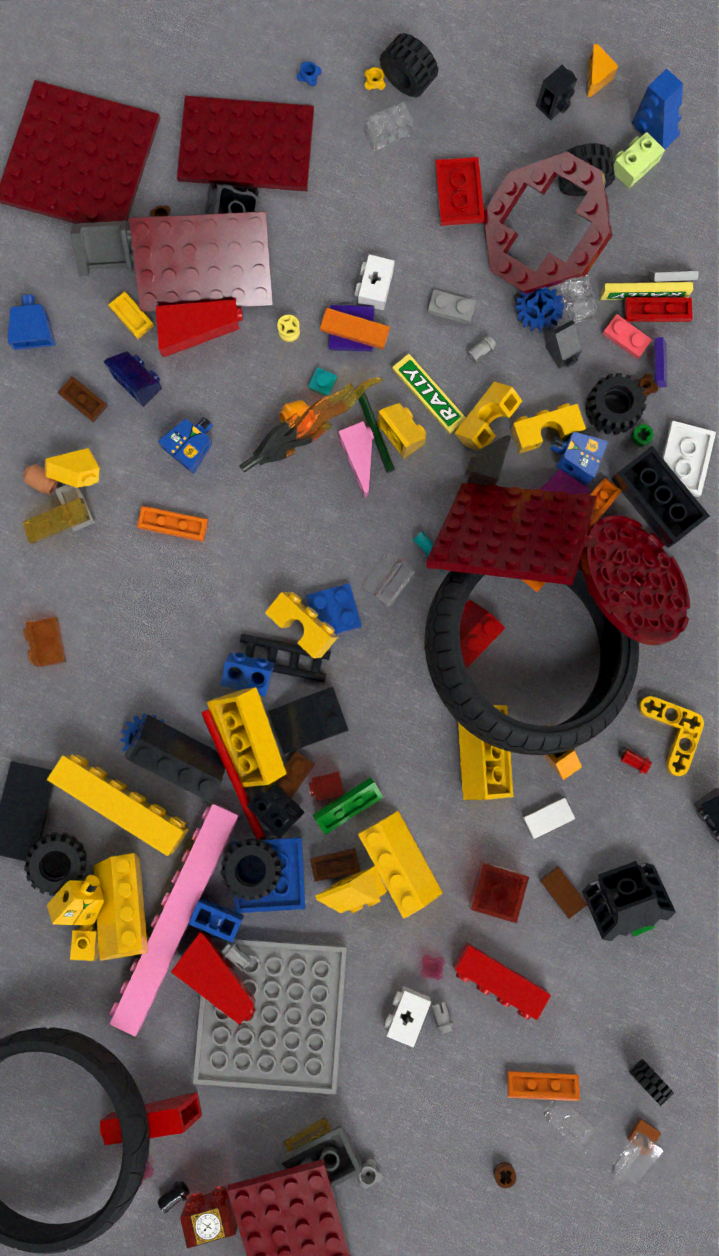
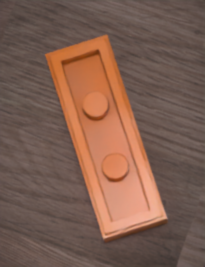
M326 308L320 331L384 350L390 326Z
M141 506L137 528L204 542L208 519Z
M507 1071V1098L579 1101V1074Z

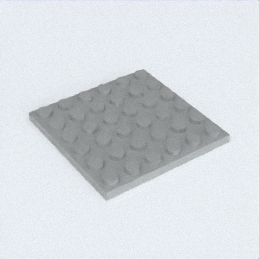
M210 936L220 951L229 942L220 937ZM235 938L233 943H236V947L252 960L242 972L228 959L227 961L256 999L253 1006L256 1011L248 1022L244 1019L239 1025L204 997L200 996L193 1084L336 1094L347 946Z

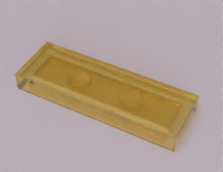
M77 498L22 523L28 542L34 544L90 520L84 499Z

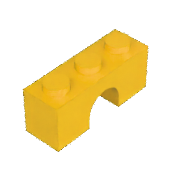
M494 381L455 431V435L465 447L483 453L496 436L489 427L490 423L498 417L510 418L521 404V398L512 386Z
M566 403L551 412L543 410L531 418H528V416L520 417L515 420L510 430L520 454L540 448L543 443L541 429L549 427L556 430L559 438L566 440L573 432L582 434L586 427L578 404L570 406V403Z
M281 592L266 610L265 614L280 628H289L295 620H299L303 624L304 634L298 644L311 657L322 658L338 638L333 633L335 629L327 622H321L317 618V612L310 607L306 608L301 603L302 599L296 593Z

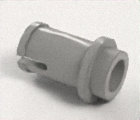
M489 335L483 336L481 341L467 352L469 358L474 363H477L486 353L494 350L496 343Z
M228 942L220 952L223 955V959L227 958L241 972L252 960L236 947L235 942L233 944Z
M446 1001L432 1004L431 1006L438 1025L436 1029L439 1030L440 1034L454 1030L452 1026L454 1022L450 1019Z

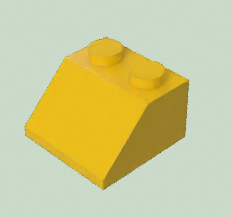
M397 403L378 412L377 425L401 457L405 459L425 445V436L427 434L420 424L416 425L412 420L413 415L411 411Z
M373 866L339 880L315 895L319 902L339 913L348 910L354 913L362 909L364 904L370 907L381 901L379 897L384 895L387 890L376 866Z

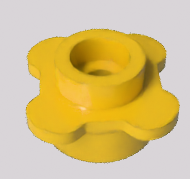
M373 67L364 72L366 77L365 89L378 88L383 90L385 88V74L382 69Z

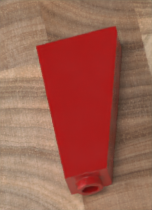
M236 300L156 306L158 347L161 356L167 357L239 330V321H243L242 307H237Z
M201 930L171 973L239 1025L244 1019L248 1022L256 1011L253 1007L256 999L227 959L222 958L221 951L209 934Z
M198 1092L144 1104L148 1116L149 1138L182 1134L202 1117ZM116 1111L111 1112L99 1121L100 1134L103 1137L104 1146L122 1143V1133Z

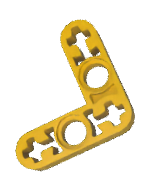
M653 696L642 698L638 703V711L641 715L677 729L666 761V770L672 776L685 775L690 768L704 727L702 716ZM651 701L653 707L661 708L659 712L655 710L647 712L644 704ZM668 708H672L676 712V719L674 721H669L665 717V712ZM694 717V722L697 723V726L690 728L689 723L680 721L682 718L693 719ZM682 738H687L690 741L691 745L687 751H683L679 746ZM676 752L687 755L686 758L681 757L679 764L682 766V770L675 772V767L672 764L673 762H678L680 757L675 755Z

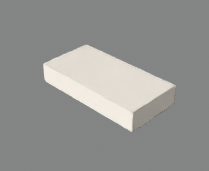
M565 798L559 799L523 817L533 839L575 819Z

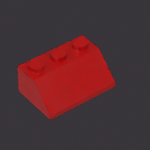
M472 600L465 604L460 624V645L466 669L505 629L490 612Z

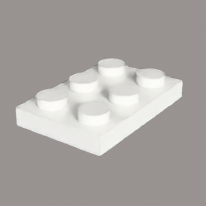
M672 421L662 458L692 495L700 497L716 432Z

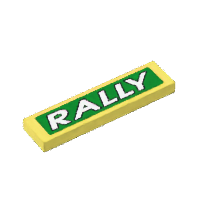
M605 283L600 292V300H625L626 297L688 298L693 291V283Z
M410 354L406 355L392 367V371L449 435L458 429L466 417Z

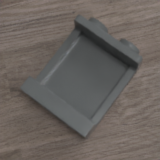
M127 221L72 225L70 235L79 276H88L90 269L127 267L128 272H133L134 256L131 247V230L128 229Z

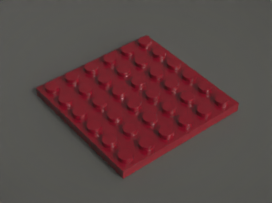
M34 80L0 182V203L74 224L128 221L159 125L160 115Z
M472 482L462 483L426 560L427 568L573 585L596 508L597 496L586 493L573 494L564 491L552 492L543 491L542 489L531 490L519 487L479 485Z

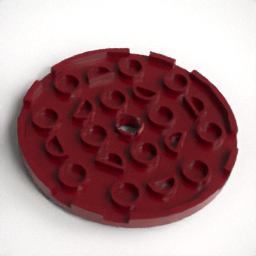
M618 515L604 517L589 528L581 555V569L589 594L593 596L600 610L609 621L631 639L652 646L663 645L676 639L687 627L689 621L687 609L690 608L687 584L678 563L673 556L669 558L662 547L665 544L653 532L648 534L643 530L641 523Z

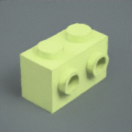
M647 132L641 138L638 136L634 138L629 144V148L625 152L621 150L613 159L615 162V176L628 189L660 161L665 151Z

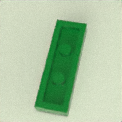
M370 777L312 816L326 835L383 798V795Z

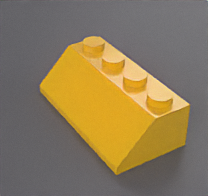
M257 687L242 689L207 701L208 708L243 787L269 785L287 774Z
M493 705L508 716L507 705ZM458 722L463 800L514 797L511 752L482 741Z
M399 811L358 832L363 845L403 919L424 908L443 893Z
M135 853L109 857L93 865L94 876L100 881L99 885L104 897V903L97 916L100 961L148 953L140 858Z

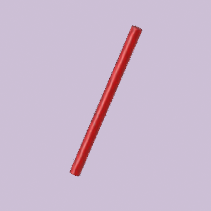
M210 709L201 712V715L255 838L257 840L261 839L265 835L256 815L247 807L250 802L214 718Z

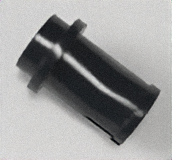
M183 1181L175 1182L173 1188L158 1199V1206L164 1213H167L181 1200L185 1201L187 1199V1195L190 1193L189 1188Z

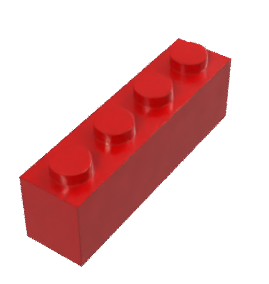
M467 942L453 965V969L457 972L456 977L466 983L471 980L477 984L476 988L486 995L491 992L497 996L496 1000L508 1008L511 1004L518 1009L517 1013L527 1020L530 1017L538 1020L551 997V994L544 988Z

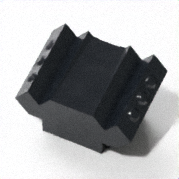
M211 182L207 193L208 200L205 213L259 211L260 197H258V188Z
M634 861L598 874V880L589 883L582 891L602 940L613 941L618 935L627 936L637 929L654 926L660 919L668 921L676 913L653 864L643 863L638 865Z

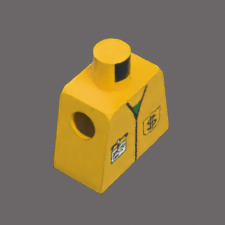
M88 875L84 881L70 880L65 883L47 904L52 924L94 925L104 903V897L99 885L100 881L96 876Z

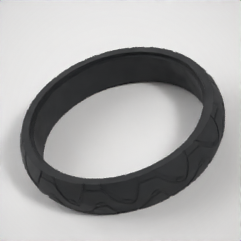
M47 1027L16 1032L0 1039V1063L10 1056L27 1052L52 1053L77 1063L93 1075L112 1101L119 1119L123 1144L122 1164L115 1188L104 1207L91 1216L71 1223H43L18 1214L0 1200V1243L14 1249L17 1248L20 1251L52 1254L65 1252L68 1249L73 1250L91 1242L109 1230L124 1215L144 1177L149 1156L150 1138L148 1116L143 1098L133 1077L124 1064L99 1042L97 1043L96 1040L84 1034L63 1028L50 1027L47 1029Z

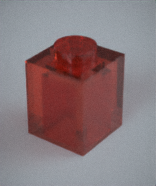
M339 771L312 777V783H308L311 797L316 796L317 801L344 795Z

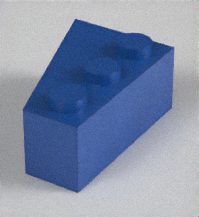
M667 68L648 86L632 121L638 132L643 134L647 132L664 149L680 135V129H678V122L681 120L679 107L682 105L683 83Z

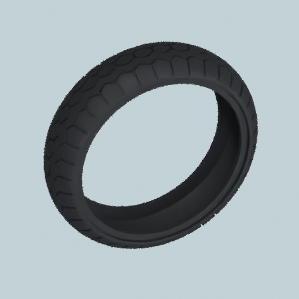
M581 558L573 585L566 586L583 602L595 624L600 644L599 673L595 686L584 705L573 716L556 726L532 725L515 720L495 708L479 692L463 661L460 645V624L464 606L470 593L485 575L450 571L437 589L430 605L425 627V654L430 677L441 701L466 730L482 741L505 751L525 755H549L571 750L590 741L612 723L624 707L632 691L638 669L639 642L622 633L600 610L593 596L587 590V583L581 569Z

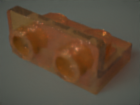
M57 617L34 622L31 620L25 621L26 627L23 629L26 641H29L30 650H28L30 663H33L35 667L41 668L67 662Z

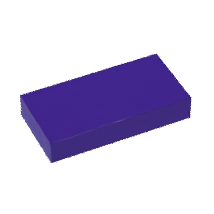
M658 337L654 339L655 381L659 388L667 387V344L664 337Z

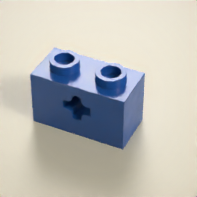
M201 897L189 924L233 943L244 915L235 913V911Z

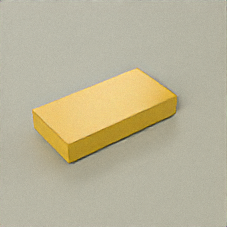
M125 291L108 304L113 313L137 340L154 327L153 322L140 310L138 305Z

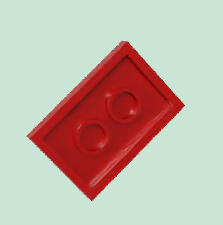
M479 157L435 160L440 226L484 223Z

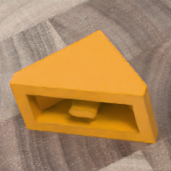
M598 44L593 45L589 57L587 97H592L612 81L619 67Z

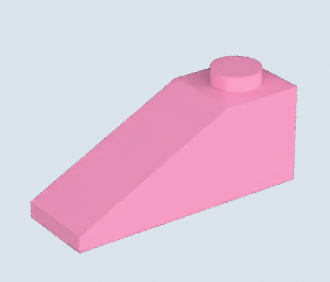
M363 421L338 431V437L365 498L369 494L371 451L374 435L371 428H366Z

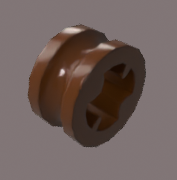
M501 1162L496 1165L493 1174L498 1186L506 1189L512 1187L516 1182V1173L512 1165L507 1162ZM504 1170L506 1173V1170H509L510 1178L508 1180L505 1178L501 1180V1171Z

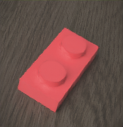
M617 314L602 333L637 360L652 341L651 338Z

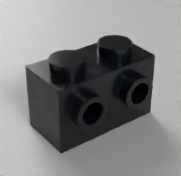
M560 65L543 81L536 107L550 120L560 112L564 113L570 107V100L575 93L574 88L577 82L574 73Z
M275 782L262 788L247 805L279 839L305 813Z

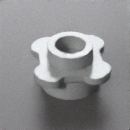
M368 1159L362 1165V1173L357 1175L360 1185L364 1189L382 1180V1173L377 1170L374 1159Z

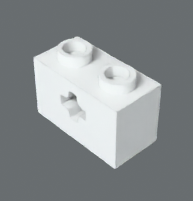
M369 255L367 262L362 263L360 275L363 276L362 283H357L355 296H358V305L374 306L375 309L384 311L394 271V260Z
M404 986L401 992L397 991L393 1000L394 1012L392 1015L388 1014L384 1024V1028L387 1029V1037L414 1048L431 1003L430 997ZM408 1010L411 1018L407 1017L406 1020H403L401 1013L406 1014Z

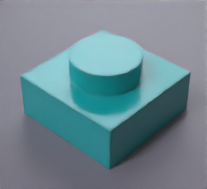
M317 367L308 389L329 398L338 376Z

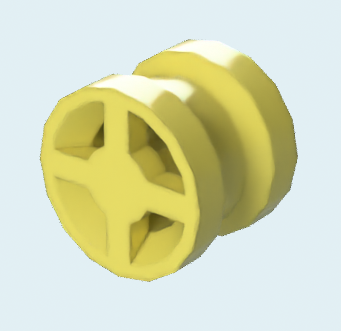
M284 315L278 320L277 327L280 338L286 342L295 341L300 335L298 319L293 315Z

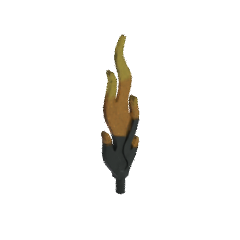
M381 377L368 379L356 389L349 383L342 390L312 404L301 417L298 413H294L290 418L274 427L253 452L254 456L240 464L239 467L245 473L258 463L261 466L268 462L280 461L296 453L294 448L304 446L319 438L332 427L328 422L329 419L348 411L368 388L382 382L383 379Z

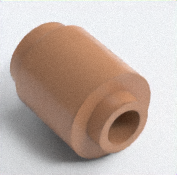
M38 464L29 465L23 473L24 483L42 494L47 493L51 495L59 481L46 477L45 469Z

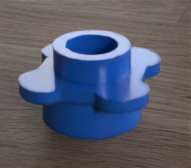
M303 62L300 73L297 74V80L307 82L310 86H315L318 75H321V68L313 62Z

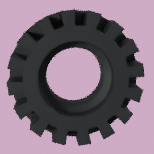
M643 1059L629 1071L660 1106L674 1094L670 1087Z

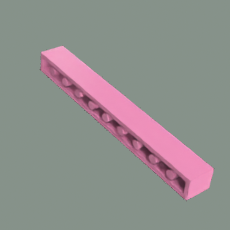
M216 803L212 804L211 807L207 806L202 816V819L205 820L202 828L197 827L192 837V841H195L191 850H186L181 861L185 864L181 872L177 870L171 883L174 884L172 892H167L161 903L164 909L161 915L156 914L151 924L154 930L150 937L147 936L148 953L142 954L140 959H135L130 969L133 975L130 981L125 980L120 990V994H123L119 1003L115 1002L109 1016L112 1017L110 1025L133 1036H136L140 1031L189 926V921L195 907L204 894L240 814Z

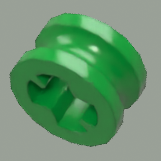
M642 424L632 432L631 439L636 446L643 447L652 441L654 433L650 426ZM641 431H644L643 434H647L644 441L641 440L642 437L638 438L637 436Z

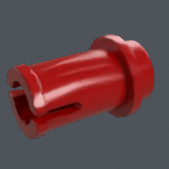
M628 748L620 760L637 769L639 774H646L652 765L648 757L644 758Z

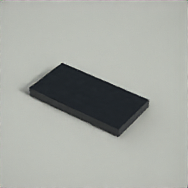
M11 761L0 802V856L25 861L34 842L41 839L54 789V784L49 782L47 778L53 770Z

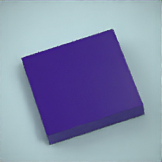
M330 305V309L374 322V306ZM329 334V350L373 352L372 346Z

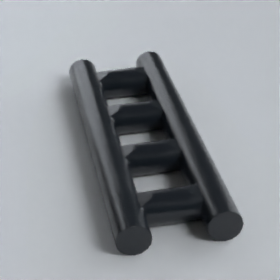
M241 634L240 643L247 644L245 650L246 657L253 658L255 646L269 648L267 660L274 663V673L325 683L326 673H321L320 669L322 659L329 660L331 651H327L322 658H313L311 670L298 668L300 655H310L300 645ZM278 650L291 653L289 666L275 663Z

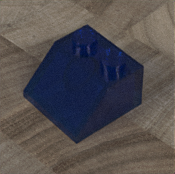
M126 351L104 361L111 376L141 406L144 407L162 390L159 376L153 370L148 372L143 367L145 363L136 354L132 356Z

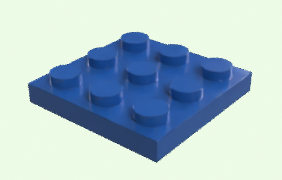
M302 837L263 839L264 842L271 844L274 850H277L278 856L281 858L282 873L275 889L260 900L245 901L243 898H236L234 894L235 913L306 909ZM232 841V846L240 841ZM248 855L240 860L238 873L244 881L257 883L265 875L266 867L259 857Z

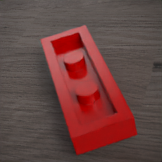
M626 297L624 300V317L627 322H691L693 319L692 298Z

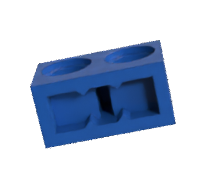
M239 652L229 653L224 665L221 686L235 690L257 687L259 695L266 697L270 687L274 663L269 662L265 658L255 659L246 657L245 654ZM232 667H238L241 673L235 672ZM260 672L264 678H258L254 673Z

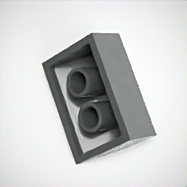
M341 1125L275 1159L279 1170L324 1159L332 1188L362 1173V1161L352 1140Z

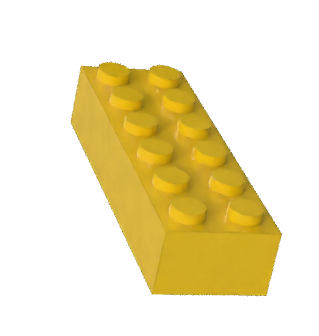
M79 754L62 755L47 778L49 782L166 856L175 853L189 830L185 826L186 822L177 816H168L165 814L167 810L159 804H149L146 802L147 797L138 791L134 793L127 790L128 785L119 779L108 778L107 775L109 773L102 768L89 766V760Z

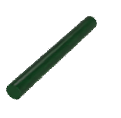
M359 388L355 392L368 426L374 435V442L386 473L392 472L395 469L364 388Z

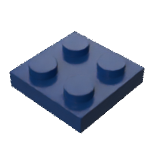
M350 583L306 595L309 607L317 612V618L321 622H327L335 629L333 633L340 634L362 628Z

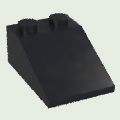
M333 687L269 711L283 754L349 731Z

